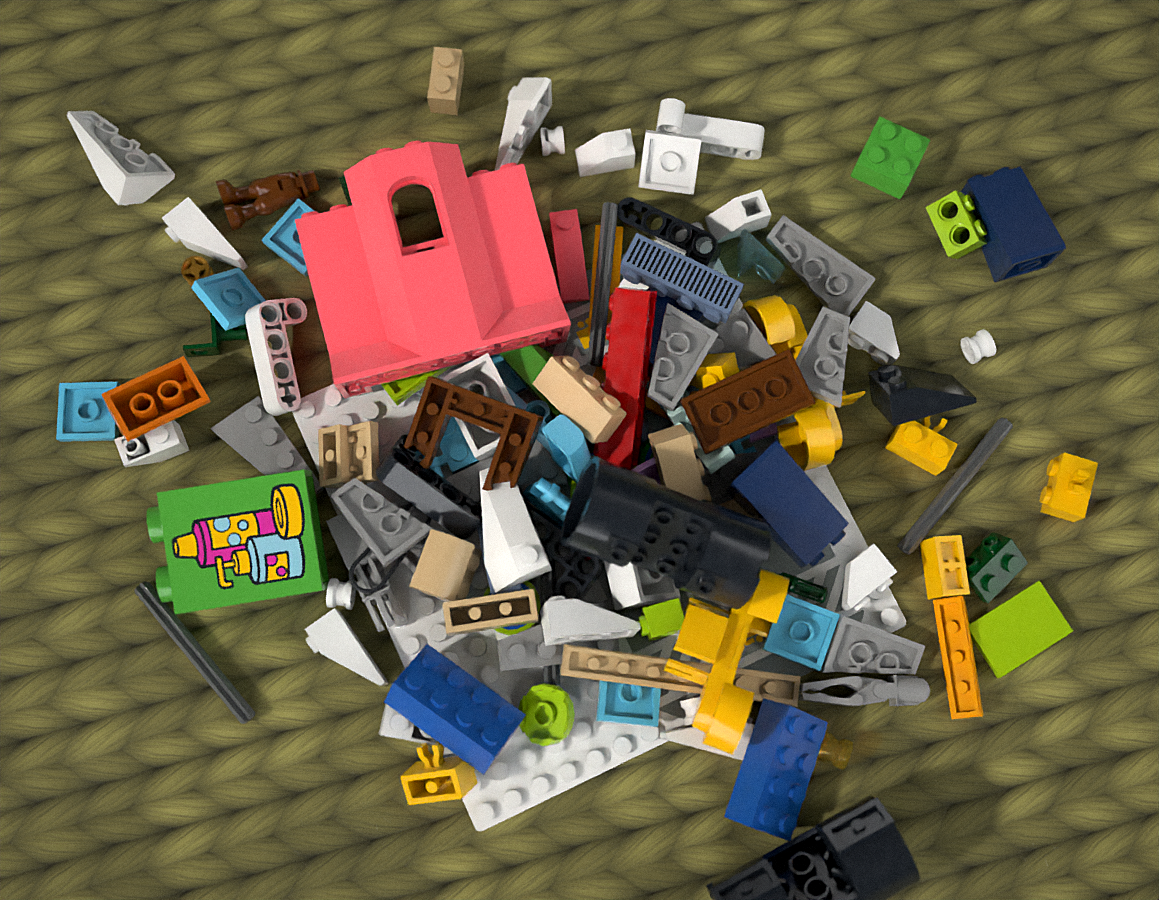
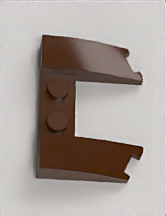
M428 376L404 447L410 449L414 445L425 457L420 462L421 466L429 469L451 416L501 434L482 490H493L494 483L510 482V488H516L544 416L484 396L440 378Z

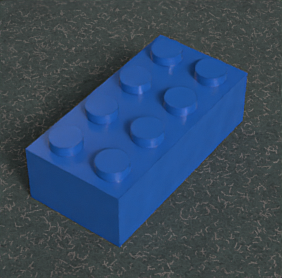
M428 644L424 646L393 682L384 701L388 706L483 775L506 746L526 716L522 711Z
M763 698L724 817L790 841L806 796L812 772L816 765L822 741L825 737L828 722L790 705Z

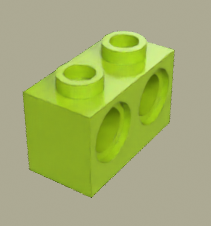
M954 191L925 207L948 257L959 259L987 244L984 237L987 234L986 228L980 219L976 220L973 213L975 205L968 194L965 195ZM956 204L958 213L950 219L948 215L949 209ZM968 229L970 233L969 239L962 244L960 234Z
M679 598L642 609L641 616L637 619L640 622L642 637L647 635L650 642L680 632L684 621V614Z

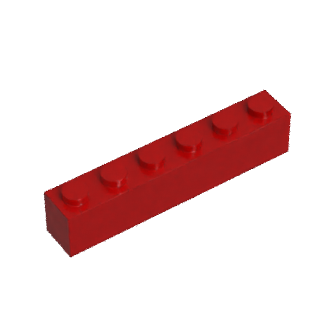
M615 287L614 293H611L609 299V310L612 311V319L606 328V340H609L608 352L604 354L603 369L606 370L605 382H602L600 388L606 394L615 397L627 415L608 441L595 443L593 454L595 457L632 470L638 466L657 291Z

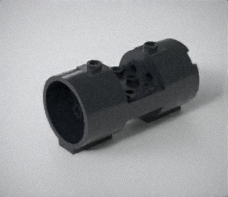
M591 455L579 475V481L568 505L562 526L561 544L619 567L627 566L630 562L633 565L672 578L675 587L679 590L724 607L738 610L747 603L760 582V578L756 576L760 571L762 559L768 560L771 546V530L769 525L711 501L705 499L700 501L657 484L655 479Z
M869 795L781 846L752 859L706 885V888L712 900H888L920 882V874L893 818L878 797L874 798Z

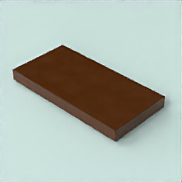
M790 349L680 399L705 455L816 404Z

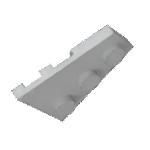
M667 303L646 396L673 411L719 334Z
M822 307L795 361L812 396L840 408L850 317Z
M745 308L728 318L726 324L721 323L713 329L719 335L707 353L708 355L735 352L738 367L777 355L773 347L767 343L766 337Z
M353 478L330 495L332 501L384 567L427 537L431 529L433 530L427 524L421 523L412 517L404 509L398 508L387 501L382 495L356 478Z
M840 615L820 671L823 673L870 672L880 674H916L925 646Z

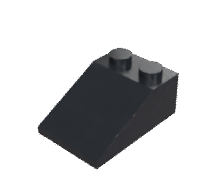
M883 365L877 370L868 372L872 404L893 426L977 403L976 397L952 375L899 365Z

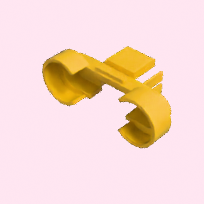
M776 295L744 303L741 309L745 308L766 337L767 343L773 347L775 352L779 354L790 349L796 360L808 335L795 306L786 304L781 297ZM842 391L841 407L853 404L858 398L866 394L865 391L849 395ZM813 397L816 402L815 405L793 414L796 422L777 426L779 444L803 471L830 464L834 459L835 451L839 450L842 445V430L834 409L838 407Z
M760 568L756 576L760 578L757 588L747 603L738 610L729 608L727 611L694 598H689L684 609L686 615L674 650L712 663L709 673L672 659H668L663 670L704 685L691 726L704 732L702 744L731 755L735 752L742 736L755 694L732 685L748 633L752 632L766 638L768 637L771 622L777 623L789 586V578Z

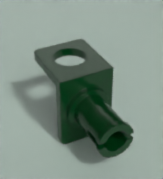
M210 312L212 343L183 345V351L188 358L220 355V345L223 341L248 340L246 324L225 331Z

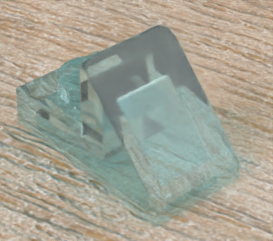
M744 229L738 240V279L754 265L757 273L763 279H769L774 284L782 276L785 266Z

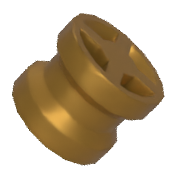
M200 256L187 258L181 266V274L190 286L193 285L195 280L215 274L209 263Z

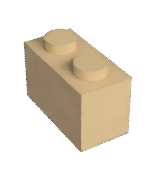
M434 47L427 96L431 113L458 115L464 71L462 49Z

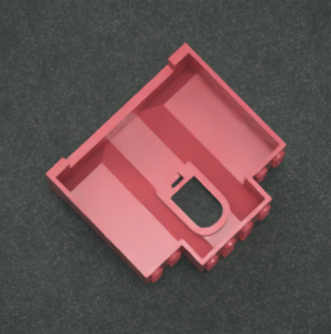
M412 141L405 144L403 148L394 150L392 148L380 149L374 155L368 156L344 171L352 206L347 207L345 204L331 207L330 211L319 214L316 211L302 214L301 218L295 219L329 352L334 385L344 398L373 392L372 386L473 361L486 353L493 356L536 344L544 348L567 342L571 323L558 291L524 164L507 163L502 165L499 170L491 172L479 170L472 173L471 177H467L458 144ZM412 184L423 185L429 188L433 195L444 238L403 247L392 206V197L396 191L404 186ZM430 248H435V249H431V250H427V251H423V252L417 253L418 251H422V250H426V249H430Z

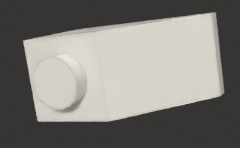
M624 129L602 133L575 149L580 177L634 168L635 149L631 130Z

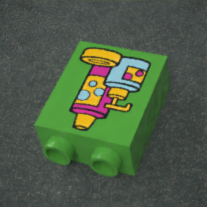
M297 470L158 492V506L147 509V527L153 543L164 542L167 566L157 567L156 569L157 592L162 603L173 601L175 614L322 591L328 588L329 575L313 472L311 470Z

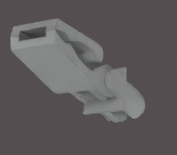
M340 514L326 522L349 571L353 562L368 546L346 517ZM372 551L354 569V575L356 574L358 579L356 583L364 589L378 586L386 576L383 569L378 570L376 564L380 561ZM365 569H368L370 576L367 577ZM389 581L386 582L380 591L378 590L373 593H362L359 591L378 632L385 629L374 607L376 604H378L388 626L395 625L393 616L385 601L388 598L400 622L406 619Z
M912 675L888 676V683L882 679L850 676L800 684L799 692L801 693H799L798 699L799 701L840 706H861L884 702L889 699V706H914L926 701L930 694V688L923 678ZM833 685H843L854 691L853 694L845 698L831 697L820 692L814 694L802 692L805 690L819 691Z

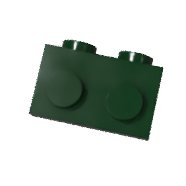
M995 532L984 538L982 543L965 558L968 583L980 600L989 603L1028 564L1011 538Z

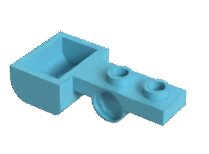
M507 387L516 407L544 416L536 439L550 452L552 460L577 484L580 473L591 457L583 432L565 415H558L553 419L546 402L534 400L526 404L510 387Z

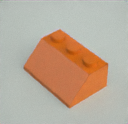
M184 356L101 394L112 418L127 441L211 402Z

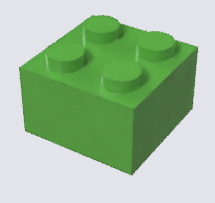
M880 116L850 176L895 198L901 199L926 151L930 139Z

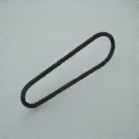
M409 503L404 510L408 511L413 505ZM428 517L425 524L429 525L432 518ZM367 547L353 562L349 570V579L352 586L362 593H373L380 590L411 548L398 558L378 586L364 589L357 585L353 575L358 563L371 551Z

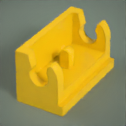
M937 536L923 540L920 543L928 600L970 594L962 536Z

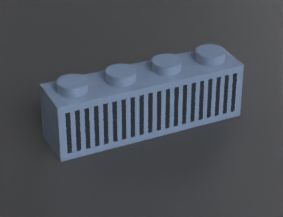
M636 233L620 265V273L623 274L627 281L633 284H644L650 287V290L657 291L658 296L665 297L667 295L677 300L676 302L679 306L688 310L694 308L702 312L706 319L715 323L721 321L726 324L744 286L743 283Z

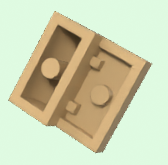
M367 421L350 426L338 424L318 429L320 487L341 488L353 478H356L365 485L366 483L380 481L376 476V469L379 466L377 422Z
M431 529L410 587L446 602L466 599L475 571L479 566L482 551L475 548L474 544Z

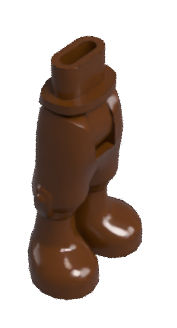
M297 170L298 176L295 172L278 173L258 178L243 187H234L226 179L216 181L232 230L241 228L247 220L255 216L271 215L277 210L294 204L297 199L309 198V193L319 191L320 188L314 170L303 173ZM250 199H257L255 202L241 206L238 205Z

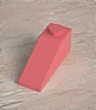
M577 209L549 213L550 232L561 300L563 304L590 300Z

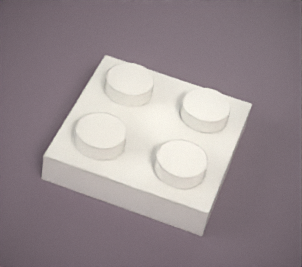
M646 130L639 187L694 195L702 137Z

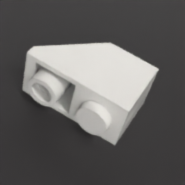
M762 189L732 199L705 217V221L710 233L720 243L767 227L772 214Z
M866 301L849 325L848 343L856 349H863L871 354V358L877 363L892 365L900 353L891 316Z
M174 420L130 441H127L124 436L114 439L125 467L163 462L189 451L182 429Z
M875 544L866 548L845 565L841 604L844 611L852 607L856 611L870 601L867 595L876 589L880 593L893 583L890 577L897 573V571Z
M385 704L379 730L380 735L418 743H427L429 745L437 742L430 735Z

